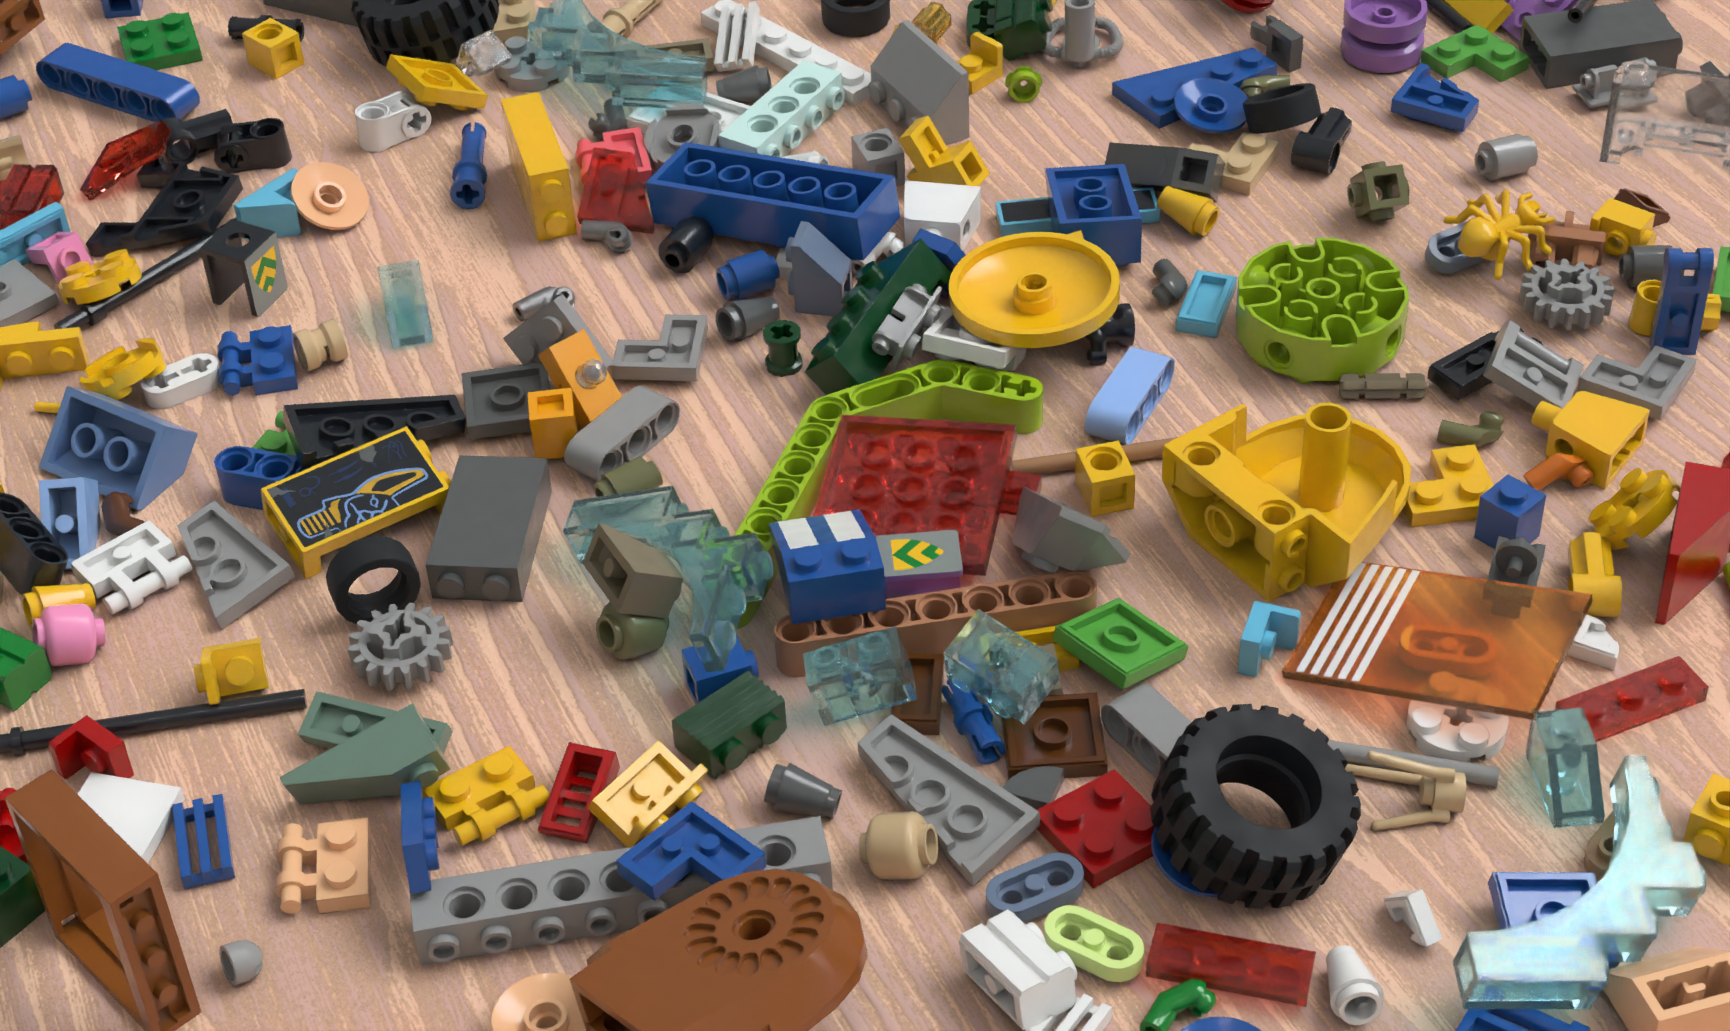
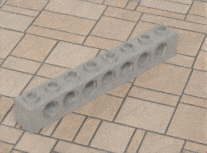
M820 816L733 830L765 853L766 868L763 870L781 869L802 873L833 890L831 860ZM632 847L431 880L430 891L410 894L413 934L420 965L449 962L454 959L490 953L497 954L537 945H551L561 941L591 936H604L610 933L631 930L708 888L712 884L694 871H691L654 901L618 874L616 860Z

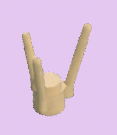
M1369 751L1367 753L1368 760L1412 773L1347 764L1345 767L1346 772H1353L1354 775L1419 786L1420 805H1429V811L1373 821L1371 828L1374 831L1427 822L1449 823L1450 812H1463L1466 800V776L1464 772H1455V769L1434 767L1376 751Z

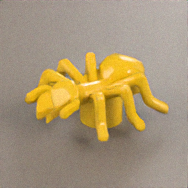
M1503 190L1501 194L1495 196L1497 204H1501V215L1498 214L1489 194L1485 193L1477 200H1467L1468 206L1459 215L1445 216L1443 221L1445 224H1461L1471 215L1476 217L1469 219L1463 226L1458 240V248L1466 256L1481 257L1485 260L1495 261L1493 277L1496 280H1499L1502 276L1503 264L1510 240L1520 242L1522 262L1528 272L1531 271L1533 264L1529 257L1530 239L1520 233L1536 235L1539 250L1546 255H1550L1552 249L1545 243V230L1542 226L1552 224L1556 219L1553 216L1546 217L1547 212L1536 214L1541 206L1535 200H1529L1533 196L1531 192L1519 196L1515 214H1509L1510 192L1509 190ZM1485 204L1489 215H1486L1479 208Z

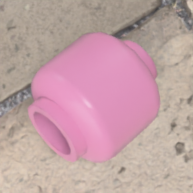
M86 604L47 606L43 609L40 618L33 620V643L44 647L49 665L51 666L90 663L96 654L97 646L105 645L104 621L102 618L94 619L91 608Z

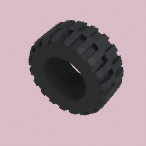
M352 0L351 3L353 17L370 54H372L373 59L384 66H387L390 54L451 63V60L457 57L462 58L469 54V50L473 47H479L484 42L485 35H490L493 31L499 15L498 0Z
M1252 704L1232 705L1229 712L1226 707H1219L1208 711L1204 717L1196 718L1186 727L1183 734L1178 737L1152 789L1151 797L1154 802L1150 807L1151 821L1154 827H1159L1155 835L1162 850H1170L1172 853V857L1169 860L1180 874L1186 871L1193 878L1191 884L1202 892L1208 888L1219 894L1217 900L1232 905L1236 900L1243 901L1245 908L1264 909L1268 902H1270L1272 908H1282L1292 905L1295 899L1305 900L1314 894L1318 887L1323 885L1354 840L1358 830L1357 821L1361 816V802L1359 797L1355 796L1359 789L1353 772H1346L1345 770L1348 763L1338 748L1332 750L1327 744L1329 737L1318 728L1312 731L1303 725L1305 719L1293 713L1289 717L1278 714L1279 708L1262 705L1259 710H1255L1252 708ZM1240 783L1262 791L1281 807L1289 820L1291 829H1270L1245 819L1228 804L1218 784Z

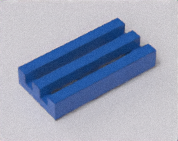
M222 794L213 795V803L205 805L202 798L192 800L193 807L184 809L182 802L172 804L180 877L184 889L235 878L226 805ZM215 817L222 867L212 870L206 818ZM195 821L201 873L193 874L187 823Z

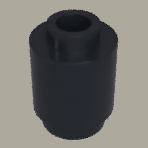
M696 216L681 220L659 245V256L665 266L677 273L691 271L712 246L713 230L707 221Z

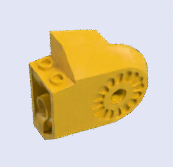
M1334 403L1313 405L1307 410L1306 415H1296L1268 423L1247 435V406L1240 404L1163 445L1162 481L1189 537L1268 602L1287 592L1296 590L1303 583L1311 588L1347 579L1374 549L1405 506L1410 493L1411 464L1401 447L1382 430L1352 419L1351 413L1345 407Z

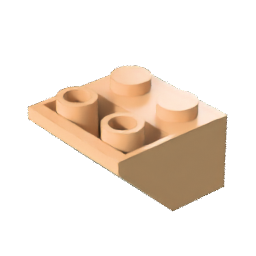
M1692 946L1600 971L1597 974V981L1629 1031H1730V951Z

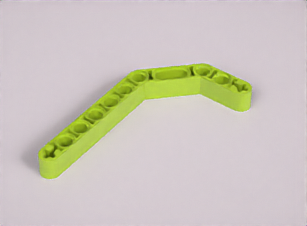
M938 359L815 399L804 414L710 576L708 583L714 623L721 628L731 630L742 628L750 623L779 572L769 531V523L810 517L846 450L942 418L1017 434L1033 433L1039 430L1043 424L1042 383L1038 379L1026 375Z

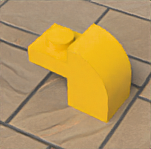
M928 115L916 119L898 138L905 153L914 165V168L906 175L909 181L979 186L990 174L972 141L947 148Z

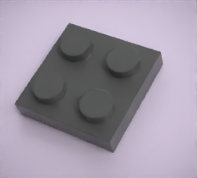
M542 362L461 373L469 440L531 432L528 392L550 390L548 373Z

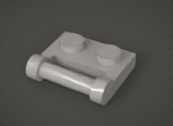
M1507 320L1495 338L1496 344L1483 376L1535 408L1541 401H1545L1563 409L1574 394L1583 364L1574 358L1565 359L1520 331L1521 327L1518 324Z

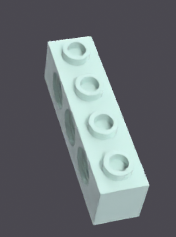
M803 60L718 135L719 148L775 157L787 156L843 105L845 93L842 89V72Z

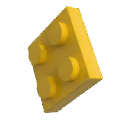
M390 54L386 69L398 79V84L408 88L415 95L416 101L428 106L444 103L463 111L468 110V107L484 109L489 95L453 63Z

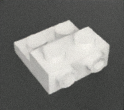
M948 308L923 334L921 350L933 352L939 359L961 363L972 361L975 362L976 366L1006 372L1014 371L1026 355V348L1003 346L973 335L956 320L951 308Z

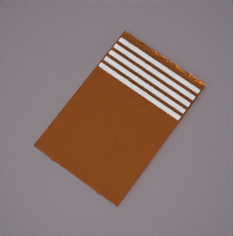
M1361 562L1347 579L1332 583L1282 670L1283 678L1535 720L1593 602L1592 594Z

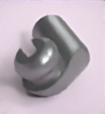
M583 220L581 235L583 240L603 241L614 252H624L632 244L631 232L620 221Z
M549 286L514 302L513 310L520 321H525L561 294L565 296L574 308L575 295L568 287Z

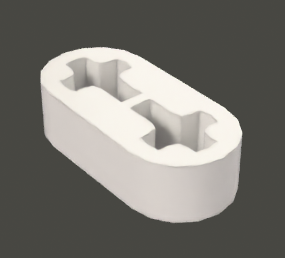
M207 353L195 354L167 365L161 374L153 378H143L141 387L146 404L154 409H167L216 389L220 385L217 358Z

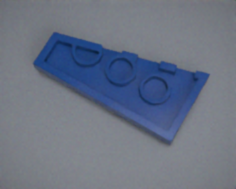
M1250 48L1112 82V95L1160 129L1180 120L1174 108V98L1177 90L1184 83L1199 78H1214L1229 82L1240 89L1241 83L1246 79L1263 75H1277L1278 64L1256 49Z

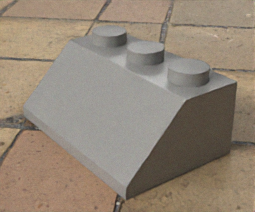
M909 20L901 22L870 66L871 82L868 85L872 100L886 110L895 122L900 123L906 130L916 119L928 115L946 146L969 138L968 72Z

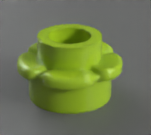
M1020 66L1016 68L1015 72H1010L1007 75L1005 86L1008 88V94L1015 101L1027 103L1038 96L1039 87L1042 86V77L1037 71L1033 72L1031 67ZM1026 81L1027 84L1022 86L1020 82Z

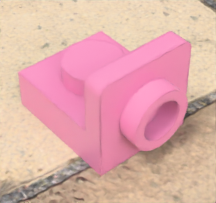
M57 232L25 249L32 264L48 265L57 284L67 277L65 269L70 265L81 261H88L90 265L93 264L77 232Z

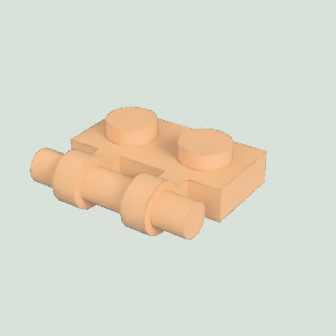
M368 817L318 823L317 839L310 840L303 838V828L299 824L290 823L284 826L283 838L277 843V860L282 864V872L276 877V894L281 899L280 908L283 912L288 914L297 913L301 909V900L316 899L319 914L371 907V829ZM317 864L316 873L304 874L302 872L303 865Z

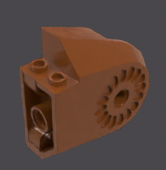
M769 869L750 871L721 880L605 943L586 960L588 966L569 980L586 1031H808L833 1012L856 986L863 972L868 953L860 917L846 897L802 873Z

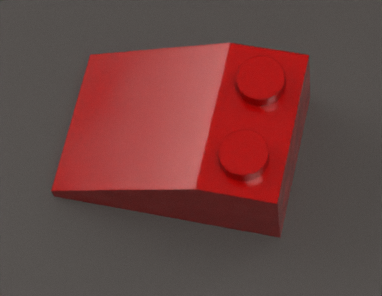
M1687 461L1685 463L1655 623L1662 625L1671 620L1723 572L1722 568L1725 565L1727 553H1730V469Z

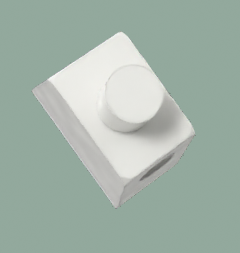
M905 181V247L912 244L913 238L921 228L956 242L961 250L964 251L981 221V187Z

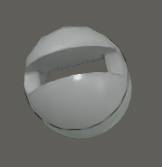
M240 940L220 946L219 954L222 968L232 986L250 981L260 973L263 966V955L261 948L255 943L248 940Z

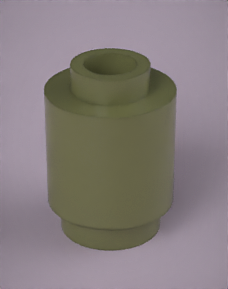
M639 456L602 474L601 480L593 484V489L600 506L607 515L610 516L616 512L622 515L660 495L659 486L663 485V479L653 461L646 462Z

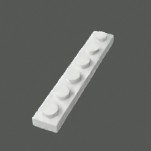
M732 0L718 1L712 7L701 12L702 25L718 33L721 6L728 5L731 10H734L735 4L738 3ZM759 15L755 54L788 72H791L803 60L842 72V89L845 93L844 102L853 107L871 97L868 85L871 82V74ZM747 18L743 19L742 24V47L744 44Z

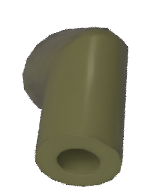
M1263 75L1249 78L1241 83L1240 90L1250 98L1272 89L1289 86L1290 75Z

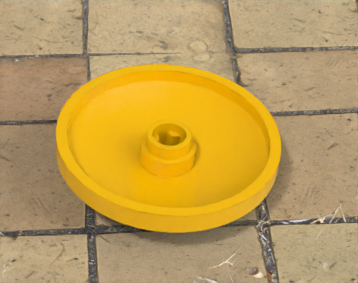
M1053 232L1017 233L986 242L966 254L957 263L949 279L950 307L954 317L961 326L983 340L1016 348L1051 347L1083 338L1099 329L1111 318L1117 309L1120 299V275L1112 258L1104 250L1089 241Z

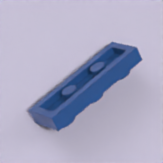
M421 781L400 784L402 850L410 894L430 891L431 871L440 869L433 797L423 798Z

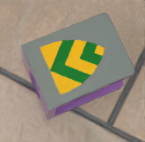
M956 530L876 536L884 566L886 599L961 587L959 577L963 575V565L958 532Z

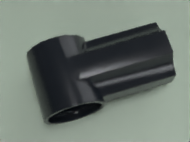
M1330 107L1327 112L1320 114L1308 133L1303 131L1298 133L1291 153V164L1293 166L1326 174L1333 173L1338 162L1340 148L1351 133L1352 120L1347 118L1344 110Z
M227 109L186 121L174 117L167 118L156 126L154 138L171 164L175 160L189 164L193 162L198 153L217 148L219 146L217 143L219 129L233 122ZM232 133L229 134L228 141L232 140Z

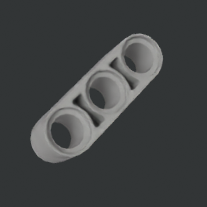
M636 386L570 440L564 454L566 466L597 482L600 481L602 474L639 456H644L668 436L678 423L680 417L679 404L647 387Z
M1144 683L1107 703L1101 709V719L1109 735L1156 779L1178 737L1183 734L1186 727L1191 723L1185 715L1157 690Z

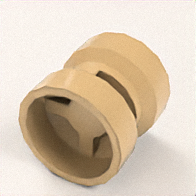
M334 319L320 323L318 329L312 331L302 329L292 334L296 353L307 372L320 368L322 362L328 360L338 362L348 357L344 337Z

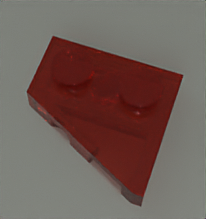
M160 120L107 143L79 190L89 201L93 200L147 162L156 160L165 150L163 145L171 133L169 127Z
M593 148L577 215L579 224L582 225L583 220L620 221L629 231L654 234L655 227L632 152Z

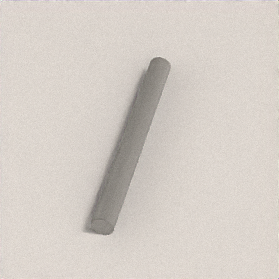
M1329 740L1327 743L1332 750L1338 748L1347 760V763L1412 773L1368 760L1367 753L1369 751H1376L1434 767L1455 769V772H1464L1467 783L1497 787L1500 767Z

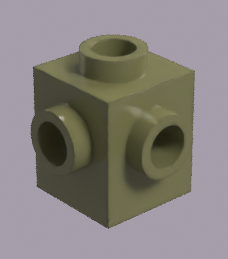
M1385 161L1369 163L1361 166L1362 171L1350 178L1351 184L1348 185L1347 196L1350 206L1355 208L1357 218L1370 216L1371 222L1390 220L1395 218L1394 212L1410 204L1409 183L1404 175L1403 164L1386 166Z

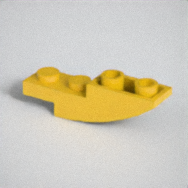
M39 321L0 327V389H2L3 379L81 371L88 367L89 358L80 327L42 331Z

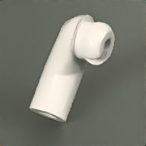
M887 232L864 260H851L852 273L857 275L866 264L876 261L882 252L887 257L897 253L905 247L904 242L895 237L896 233Z

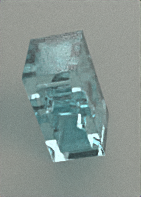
M980 609L973 614L943 652L947 678L954 686L966 693L973 690L986 699L988 706L995 713L1006 719H1010L1012 716L1023 724H1026L1059 681V665L1056 658Z
M896 626L803 653L807 687L824 726L917 700L912 666Z

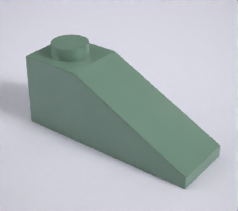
M412 703L286 773L280 779L284 787L299 804L401 795L400 784L421 781L423 789L435 783L440 775L451 769L428 724Z

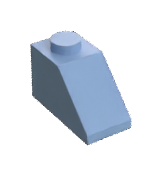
M86 477L39 480L41 522L69 555L65 569H72L70 562L96 549L100 530L98 480Z

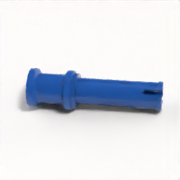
M471 122L463 127L460 161L455 164L452 172L454 182L451 185L450 197L458 207L463 209L477 208L485 200L486 190L484 185L487 181V170L483 165V155L487 131L478 122H475L474 131H471Z

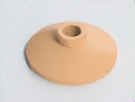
M317 162L306 165L296 173L291 183V199L295 203L297 211L309 222L325 229L343 230L351 228L364 218L369 207V196L363 182L347 168L334 163Z
M540 973L521 979L511 985L499 997L493 1008L491 1017L492 1031H586L569 980L573 976L563 973Z

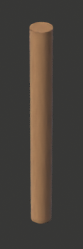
M1178 437L1121 446L1129 462L1163 457V445ZM1076 452L1011 461L1013 478L1075 470Z

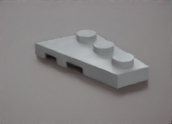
M215 500L177 525L221 630L295 577L288 562Z

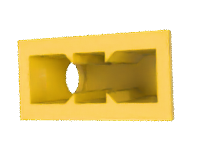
M1579 391L1563 409L1541 401L1533 413L1531 424L1549 432L1545 451L1547 457L1557 453L1582 456L1588 462L1586 464L1587 467L1593 471L1594 475L1591 483L1606 489L1643 445L1650 410L1587 391Z

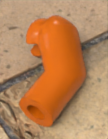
M1557 453L1526 472L1523 477L1529 486L1540 491L1556 479L1569 480L1574 488H1582L1592 481L1594 474L1587 467L1586 464L1588 462L1582 456Z

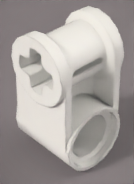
M397 91L376 101L363 103L355 109L359 146L367 152H381L411 138L419 137L429 129L432 118L430 111L422 105H416L413 98L404 91Z

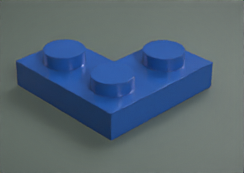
M691 801L619 857L616 863L620 876L655 901L691 871H694L713 885L733 876L765 869L766 856L762 850Z

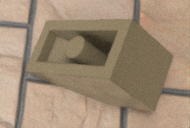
M598 523L582 563L618 613L668 618L674 601L678 599L681 593L684 577L665 553L607 524Z

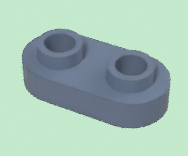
M1467 221L1436 233L1430 238L1425 251V260L1432 269L1440 273L1453 274L1486 261L1481 257L1466 256L1458 248V240Z
M1049 853L998 874L989 881L986 887L987 912L992 918L1008 909L1023 923L1050 913L1058 907L1071 904L1083 892V867L1075 857L1069 854Z

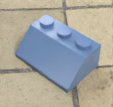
M67 386L39 468L62 478L86 477L98 480L99 494L107 496L114 491L126 493L131 496L134 502L128 504L129 507L143 510L184 474L198 433L106 395Z

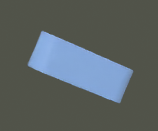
M1134 346L1130 347L1090 404L1085 419L1086 434L1112 442L1119 440L1122 445L1131 444L1168 390L1174 374V358Z

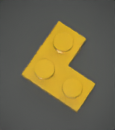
M1475 444L1432 449L1430 465L1437 480L1411 483L1410 493L1403 507L1410 526L1419 527L1476 520L1480 496L1494 485Z

